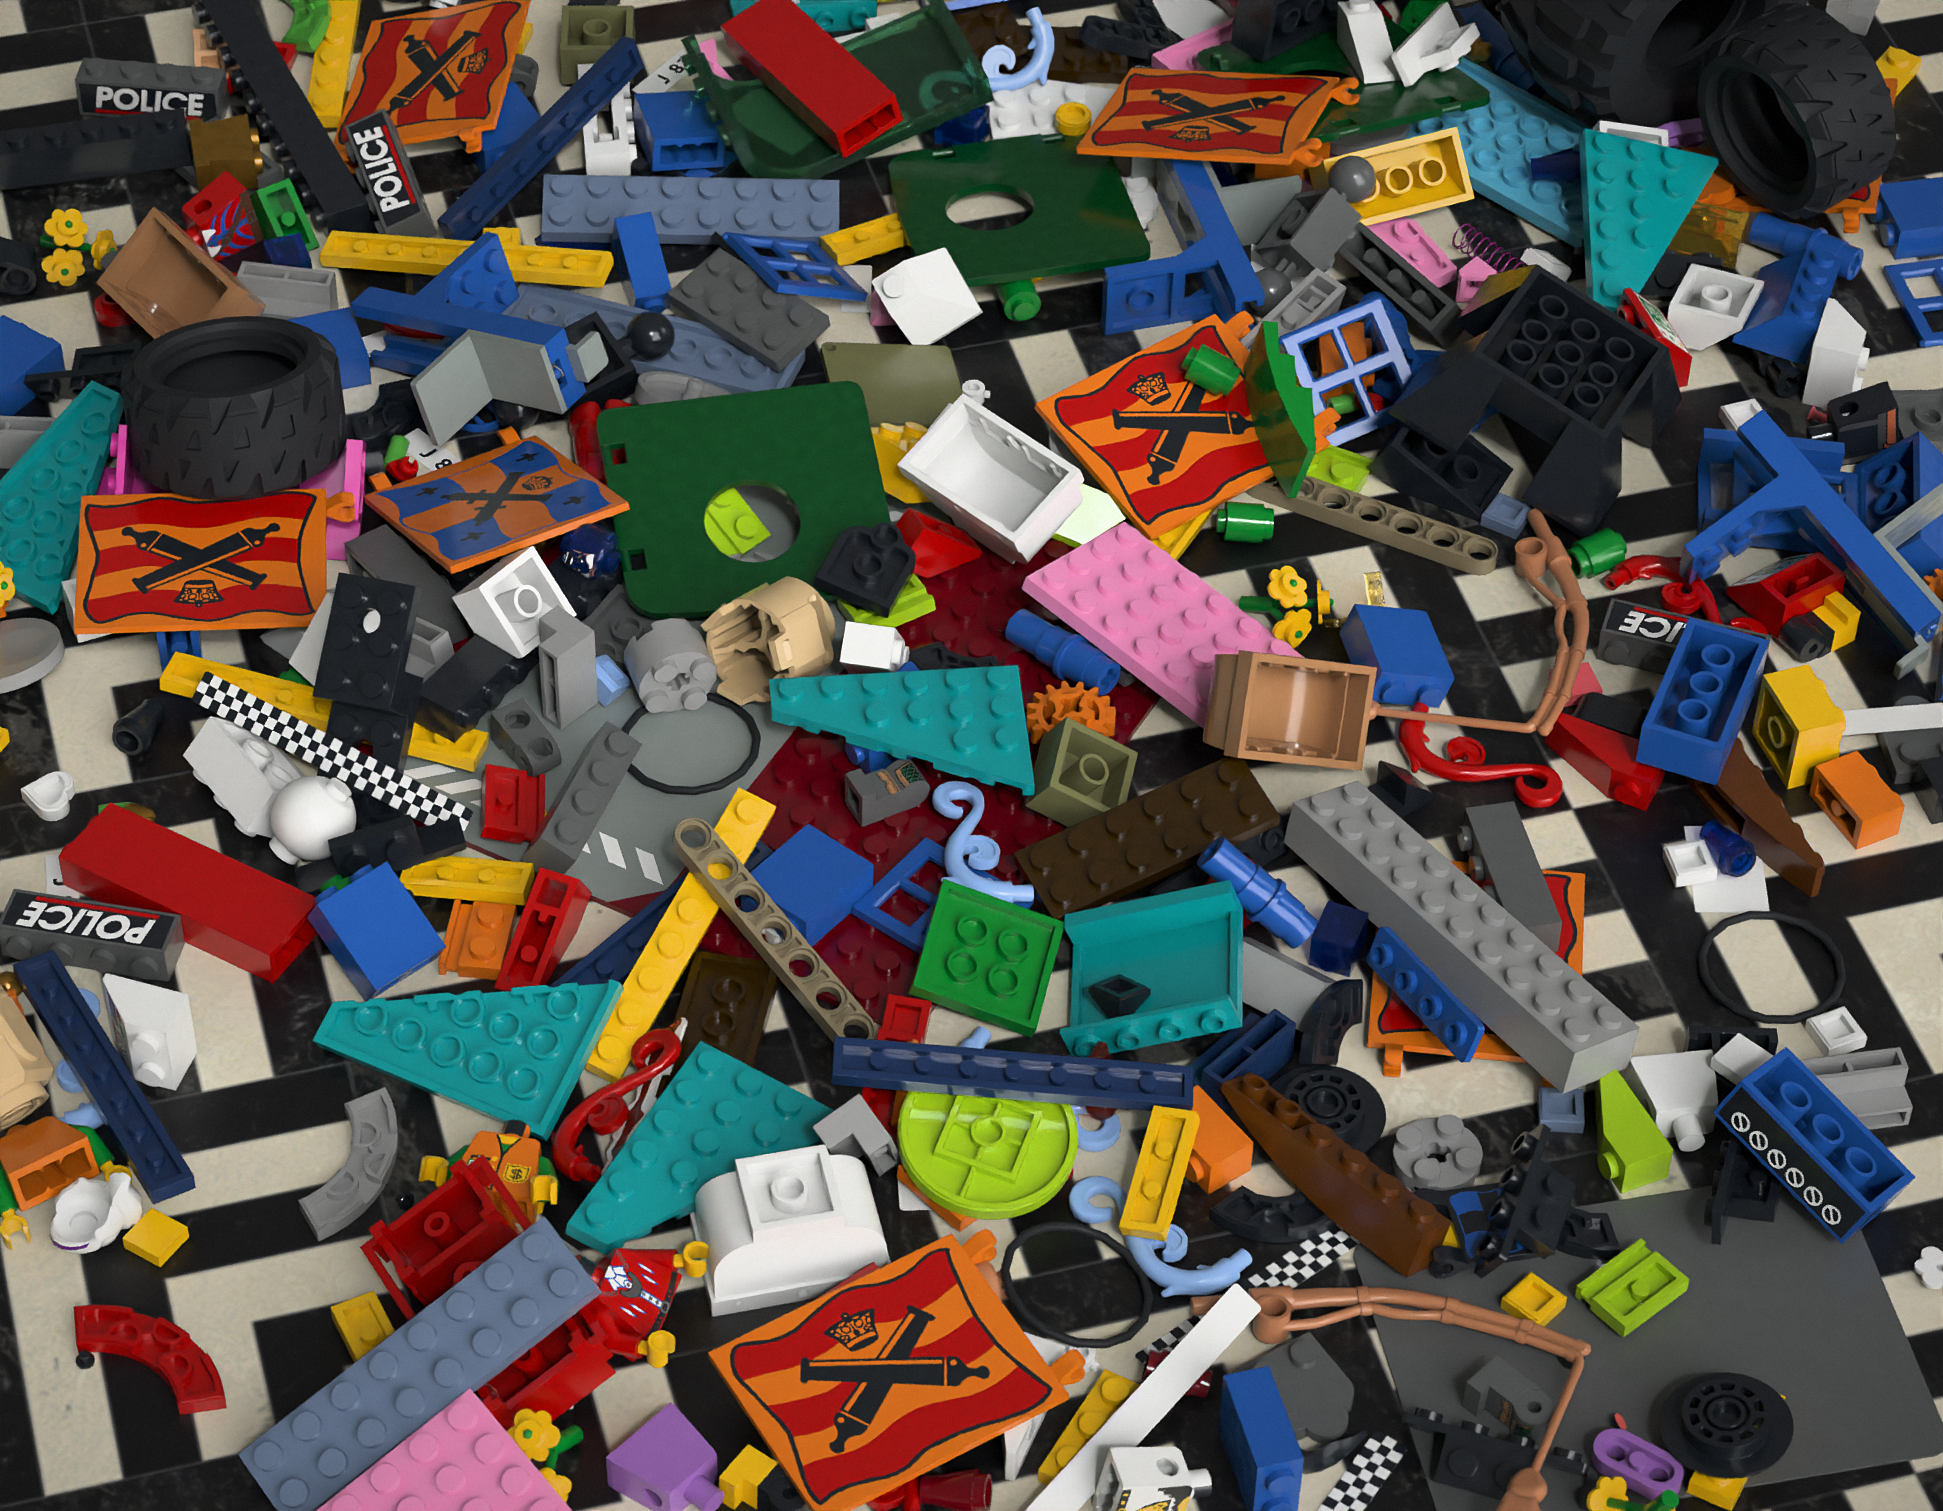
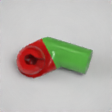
M1355 392L1330 397L1327 400V407L1334 408L1339 415L1362 410ZM1368 393L1375 412L1385 409L1383 397L1377 393Z
M394 435L391 438L384 457L385 470L398 482L415 478L419 470L416 460L413 463L408 461L409 456H406L410 442L402 435Z

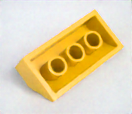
M1457 127L1324 159L1316 167L1308 166L1313 189L1317 190L1329 187L1328 176L1332 166L1345 156H1360L1372 165L1376 174V185L1372 194L1359 203H1349L1362 216L1359 222L1365 226L1475 199Z

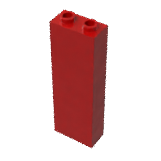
M760 0L720 26L729 52L844 159L903 121L895 94L792 0Z
M111 802L98 815L90 819L87 827L72 842L67 843L58 856L63 885L98 902L181 915L185 943L270 983H274L318 934L307 918L316 906L313 901L316 898L315 896Z

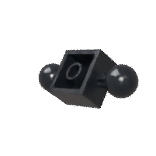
M597 311L564 328L569 343L576 345L590 331L599 332L609 360L608 364L588 383L583 382L587 392L563 413L567 422L569 423L570 415L585 402H596L600 409L603 410L605 409L606 401L610 399L622 400L634 394L637 384L636 368L630 359L637 356L643 360L653 361L669 353L675 341V332L668 318L658 312H642L630 321L626 329V336L619 340L615 339ZM498 399L492 400V411L495 419L503 427L512 426L515 431L531 427L538 420L541 409Z

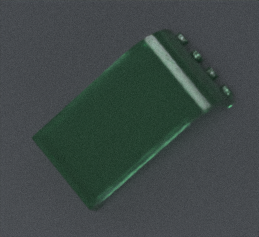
M925 0V7L840 44L895 94L903 117V121L845 159L759 79L732 81L717 76L712 72L704 52L701 53L695 35L693 34L681 39L686 53L680 56L682 64L689 77L695 74L696 78L692 79V82L700 100L708 99L707 102H704L705 108L712 123L719 121L720 125L716 126L724 146L726 147L731 144L744 169L750 175L759 179L815 180L994 101L988 76L944 0Z

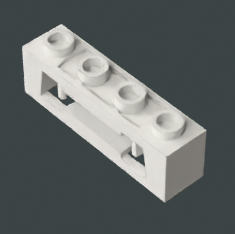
M577 64L578 80L594 64ZM628 82L600 110L609 111V104H611L613 136L612 134H599L600 142H598L597 115L582 128L586 175L631 176L630 166L632 161L637 158L636 144H629L635 143L634 122L628 121L633 120L630 84Z

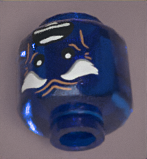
M596 522L582 524L577 529L566 532L559 546V551L563 553L562 560L564 565L589 580H596L605 572L612 575L623 555L617 551L619 547L618 536Z

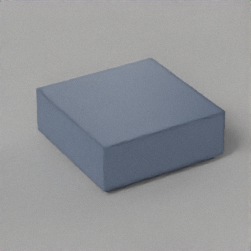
M1498 492L1482 514L1480 525L1516 539L1529 522L1527 514L1534 507Z
M1539 1087L1537 1094L1538 1126L1544 1123L1551 1128L1550 1132L1583 1133L1585 1124L1583 1089H1574L1562 1094L1555 1087Z

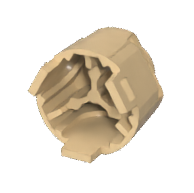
M786 576L771 585L766 582L734 599L727 605L725 603L722 604L701 624L704 631H707V648L717 667V675L723 681L718 685L717 693L740 706L754 700L757 702H769V679L818 676L831 665L834 659L831 643L835 634V622L832 611L826 601L813 587L797 578Z
M1 984L0 1132L20 1122L47 1101L49 1094L44 1086L50 1081L53 1066L44 1054L43 1046L13 999L8 996L9 994L3 989Z

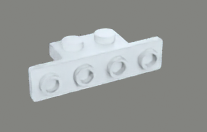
M1448 2L1440 4L1391 54L1393 69L1396 75L1402 79L1404 86L1413 85L1424 72L1438 68L1439 72H1443L1456 66L1459 63L1458 58L1470 52L1471 44L1480 36L1475 22L1459 28Z

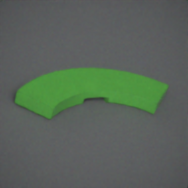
M281 0L294 8L291 26L283 37L282 42L297 45V51L314 53L323 40L330 23V1Z

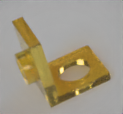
M1381 572L1365 573L1369 605L1386 607ZM1348 616L1325 619V628L1343 626Z

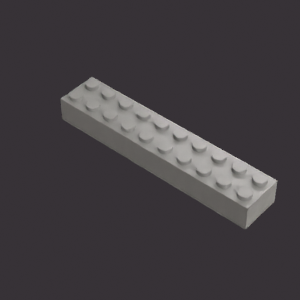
M1358 780L1293 802L1284 843L1378 928L1390 927L1463 1005L1562 1094L1597 1081L1615 1069L1619 1072L1628 1068L1640 1027Z

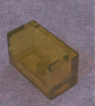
M1695 202L1667 249L1676 251L1678 255L1693 256L1697 252L1712 253L1715 255V258L1724 259V267L1735 269L1745 241L1749 213Z

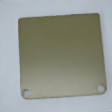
M825 342L821 345L820 356L827 383L839 381L857 383L864 393L871 427H880L881 423L905 426L906 422H913L928 429L949 403L953 404L963 394L952 354L947 346Z

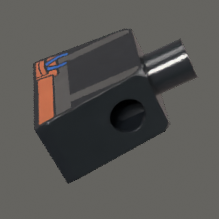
M1888 381L1830 400L1827 403V423L1807 427V439L1844 443L1845 454L1842 466L1859 464L1898 443L1899 406Z

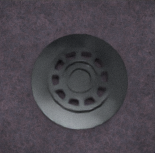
M1330 1065L1303 1066L1283 1074L1270 1086L1285 1098L1296 1102L1305 1113L1317 1122L1331 1128L1337 1137L1353 1149L1363 1153L1367 1152L1375 1145L1383 1133L1386 1123V1110L1383 1100L1377 1090L1366 1079L1352 1071Z
M1709 1373L1684 1382L1667 1397L1659 1416L1660 1434L1671 1455L1688 1469L1701 1475L1719 1479L1745 1478L1769 1469L1782 1458L1789 1448L1794 1431L1792 1413L1781 1395L1766 1383L1738 1373Z

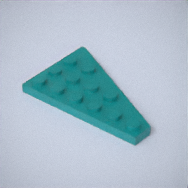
M1584 128L1579 137L1587 296L1617 315V309L1621 306L1623 289L1631 288L1638 294L1640 293L1719 163L1718 158Z
M93 380L0 480V561L4 567L11 568L13 571L14 595L51 615L58 610L63 595L61 582L68 580L78 549L81 496L96 494L110 452L111 435L116 433L124 409L123 399L119 393Z
M1018 665L769 679L772 721L788 726H800L805 731L819 734L820 730H825L845 736L846 743L876 752H887L893 757L906 760L908 755L933 762V768L964 778H975L981 783L994 786L997 781L1021 788L1022 795H1034L1035 782Z
M609 980V983L579 985L576 982L563 983L558 987H548L547 985L513 987L511 991L482 993L481 990L466 991L460 995H453L451 993L414 995V999L387 1001L385 998H374L362 1003L355 1002L354 1000L333 1002L313 1042L320 1048L503 1124L509 1120L523 1121L530 1127V1135L547 1142L624 988L620 982Z
M700 1041L569 1220L565 1234L607 1255L613 1249L623 1247L628 1240L639 1239L651 1233L652 1227L674 1216L678 1220L694 1212L695 1197L699 1189L720 1175L734 1172L736 1159L821 1145L813 1126L835 1110Z

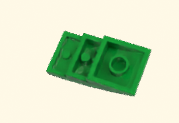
M1262 321L1243 368L1247 402L1256 435L1273 473L1287 497L1296 498L1316 453L1312 388L1297 386L1295 355L1279 353L1278 322Z

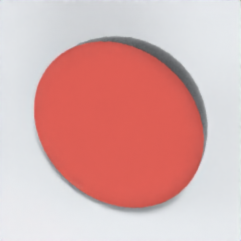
M1618 1413L1614 1414L1611 1419L1613 1428L1626 1430L1627 1426L1623 1417Z

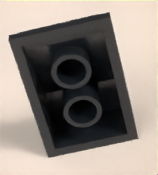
M1400 420L1368 466V468L1397 491L1475 521L1481 520L1482 514L1513 471L1512 467L1471 434H1469L1454 456Z

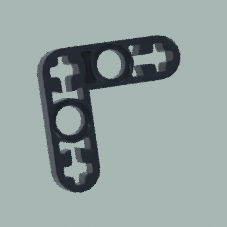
M1119 0L1117 7L1125 22L1088 15L1078 31L1079 38L1093 48L1152 60V54L1174 45V41L1153 0Z

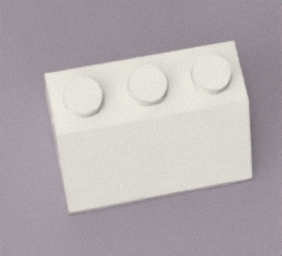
M212 716L209 717L183 754L185 759L194 768L193 775L199 781L208 785L213 791L215 802L232 814L236 819L234 824L241 832L251 837H255L256 834L269 838L275 836L271 828L270 814L276 796L291 781L305 777L279 746L233 722Z

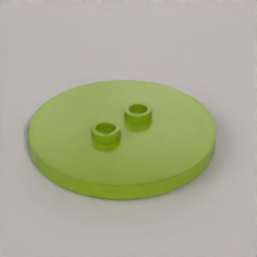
M909 1091L900 1110L897 1126V1146L900 1159L910 1179L932 1201L947 1210L963 1216L997 1220L1017 1217L1036 1210L1046 1204L1061 1190L1075 1162L1078 1148V1128L1070 1104Z

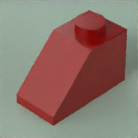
M907 507L895 525L901 531L905 544L916 555L914 573L925 578H930L978 559L983 553L966 530Z

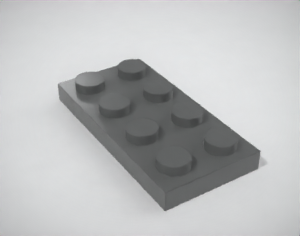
M718 248L667 293L671 305L778 373L830 327L828 315L794 294L776 293L751 267L721 248Z

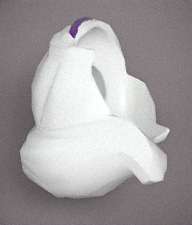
M124 1172L113 1173L109 1176L108 1182L79 1177L76 1181L62 1189L54 1201V1215L50 1221L49 1236L53 1245L67 1252L85 1254L109 1245L116 1239L121 1230L129 1229L137 1224L143 1213V1202L138 1190L130 1184L131 1178Z

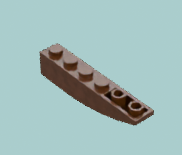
M1738 737L1734 742L1717 786L1684 776L1693 791L1716 819L1745 847L1759 857L1774 872L1809 897L1818 895L1822 876L1825 874V865L1821 855L1818 852H1814L1804 838L1802 828L1790 818L1784 809L1782 799L1770 789L1764 780L1762 770L1759 766L1752 763L1745 752L1742 741Z
M1249 1072L1223 1082L1220 1090L1250 1133L1287 1177L1331 1220L1406 1278L1431 1267V1263L1434 1261L1433 1251L1436 1247L1442 1246L1451 1221L1440 1214L1434 1205L1420 1199L1404 1187L1398 1178L1387 1174L1369 1161L1363 1152L1353 1149L1337 1137L1331 1128L1317 1122L1305 1113L1296 1102L1285 1098L1270 1087L1264 1078Z

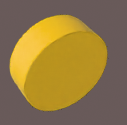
M1078 102L1062 104L1055 113V127L1060 133L1067 136L1083 135L1091 127V111L1087 106Z

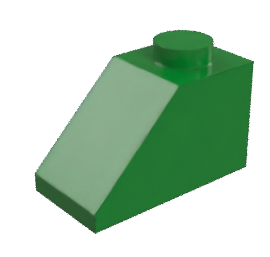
M290 178L257 190L249 195L263 237L285 261L320 247Z

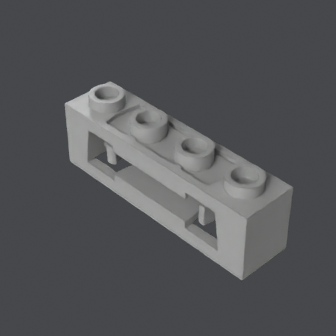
M1315 268L1240 342L1250 352L1262 321L1278 322L1279 338L1284 334L1337 313L1347 287L1320 269ZM1311 340V341H1309V342H1306V343H1304V344H1301L1300 347H1301L1302 351H1303L1313 340ZM1279 344V353L1286 354L1283 346Z

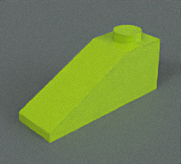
M1615 1069L1599 1080L1594 1081L1597 1160L1604 1178L1607 1180L1611 1179L1620 1194L1667 1178L1673 1148L1618 1070Z

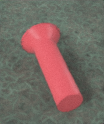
M1813 405L1807 420L1814 419L1825 424L1827 423V414L1816 410L1815 405Z

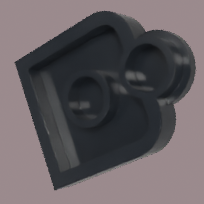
M879 523L873 526L872 529L864 526H851L846 528L839 536L816 575L814 587L888 618L914 573L916 555L905 544L901 531L893 524Z

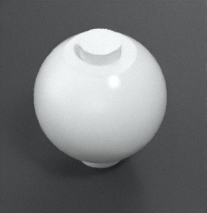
M305 776L288 783L278 793L271 808L270 823L275 835L269 842L272 851L281 860L291 865L296 864L300 858L308 861H318L331 857L332 854L328 840L354 832L356 827V810L350 797L352 793L348 786L337 778L329 779L322 776Z

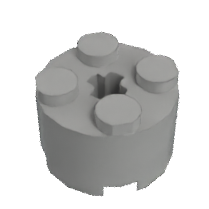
M676 618L656 621L651 624L652 631L644 634L638 641L634 635L625 648L624 664L645 708L651 713L661 711L672 712L685 708L687 710H697L707 702L706 694L710 692L717 679V667L702 635L698 630L691 627L689 621Z

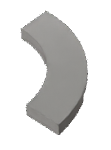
M385 1087L344 1104L345 1114L352 1128L351 1152L345 1166L339 1169L326 1184L310 1195L298 1200L300 1211L318 1242L342 1230L361 1216L374 1203L391 1176L398 1152V1127L395 1109Z

